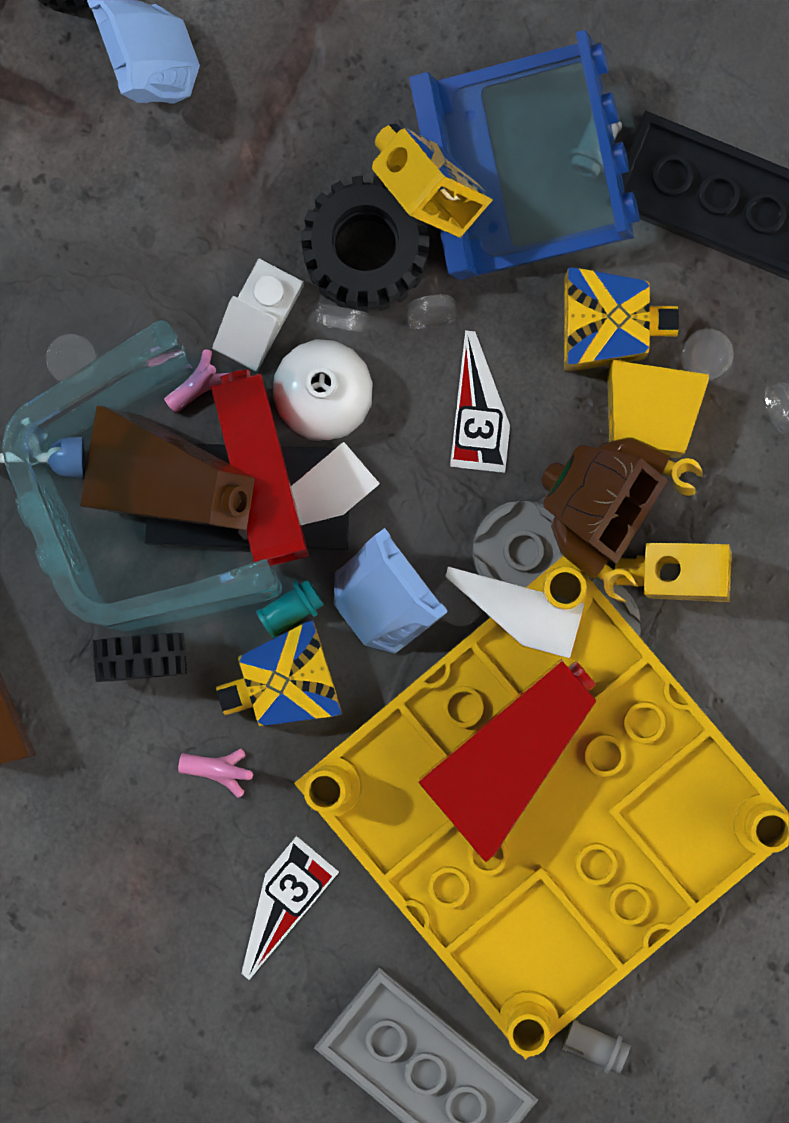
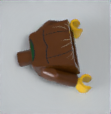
M633 437L602 443L598 448L581 445L574 450L566 465L558 462L552 463L546 468L542 477L543 487L549 491L543 504L544 508L555 516L551 529L560 553L591 579L594 580L597 576L604 581L605 592L618 602L627 601L614 592V583L617 579L627 577L635 586L638 587L639 584L630 572L624 569L613 570L607 563L609 560L616 564L618 563L668 481L662 476V473L671 477L676 491L685 496L694 495L696 490L691 484L679 480L681 474L693 472L697 476L703 477L702 469L694 459L685 458L678 462H673L669 460L670 454Z

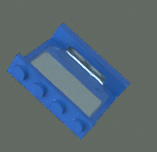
M586 30L576 32L577 44L437 81L429 72L409 77L420 135L440 145L494 199L461 238L440 229L448 274L456 279L464 280L635 238L632 223L640 221L639 211L633 191L625 193L622 174L629 172L628 158L623 142L615 143L611 124L619 122L618 110L613 93L605 94L601 75L609 73L607 57L603 44H594L593 39Z

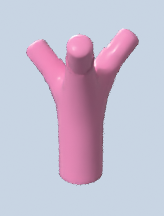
M203 350L200 363L194 373L164 398L175 414L203 393L212 390L211 386L222 384L220 377L228 374H215L216 368L210 365L212 351Z
M238 749L230 755L219 758L182 753L180 756L179 773L215 780L229 788L237 798L244 794V790L235 779L251 780L253 777L252 771L234 766L236 762L245 758L246 755L243 749Z

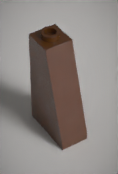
M96 405L80 506L120 514L247 530L255 478L142 415Z

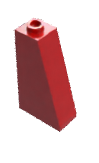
M248 369L225 374L220 377L222 384L211 386L230 465L255 478L246 530L254 563L259 569H264L309 557L262 375L251 376V372Z
M560 659L419 778L418 783L485 863L496 854L596 703V699L589 692L596 686V683L577 661L568 667Z

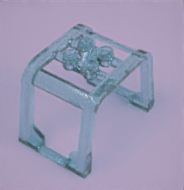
M156 321L19 407L6 425L2 443L5 466L18 496V499H15V504L27 529L31 528L38 546L35 548V553L46 577L51 578L56 593L70 612L85 622L103 625L106 628L124 632L278 599L283 594V586L275 568L271 567L267 559H263L194 583L107 604L100 594L54 481L52 469L48 463H41L42 453L48 452L51 445L58 439L74 437L93 426L96 405L120 410L126 405L194 372L184 346L178 340L176 332L166 321ZM130 373L126 377L122 378L118 382L106 388L99 394L95 395L91 399L87 400L83 404L71 410L70 412L60 417L56 421L52 422L48 426L43 428L40 425L41 423L45 422L46 420L50 419L51 417L55 416L61 411L67 409L68 407L72 406L73 404L77 403L78 401L82 400L83 398L87 397L88 395L92 394L98 389L104 387L110 382Z

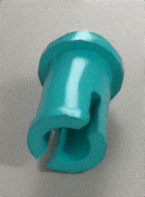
M308 579L301 584L296 580L292 583L294 586L292 590L256 611L260 621L273 639L310 613L313 617L317 616V609L324 605Z

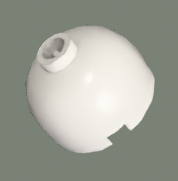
M316 339L298 345L282 359L274 375L272 396L279 417L292 432L308 440H332L349 435L363 423L372 404L373 383L366 363L353 349L337 341ZM325 377L331 380L330 387L324 383ZM319 378V382L312 384L315 379ZM322 388L325 392H317L315 390Z

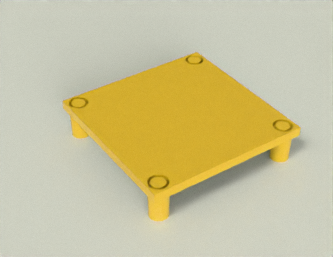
M564 556L526 588L543 592L546 601L556 609L569 610L575 608L580 603H584L570 658L523 646L490 617L294 783L304 795L307 804L315 811H318L508 1038L512 1049L522 1055L525 1060L530 1056L543 1052L549 1040L767 857L774 852L784 850L789 845V812L592 580ZM552 595L573 601L567 604L559 603ZM560 659L568 667L577 661L596 683V686L589 691L596 699V703L496 854L485 863L418 783L419 778Z

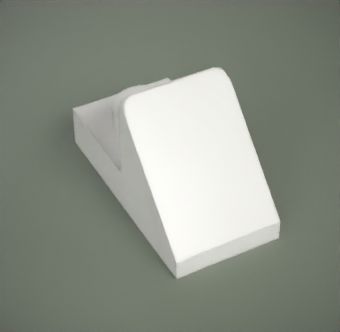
M258 259L238 298L232 296L212 349L257 373L304 286L303 281Z

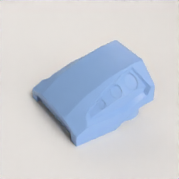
M87 0L96 19L122 95L137 103L168 102L171 104L191 96L200 64L183 19L157 4L150 5L138 0Z
M384 528L366 542L353 558L334 573V606L363 645L395 654L437 622L448 611L442 603L438 602L392 541L391 535Z

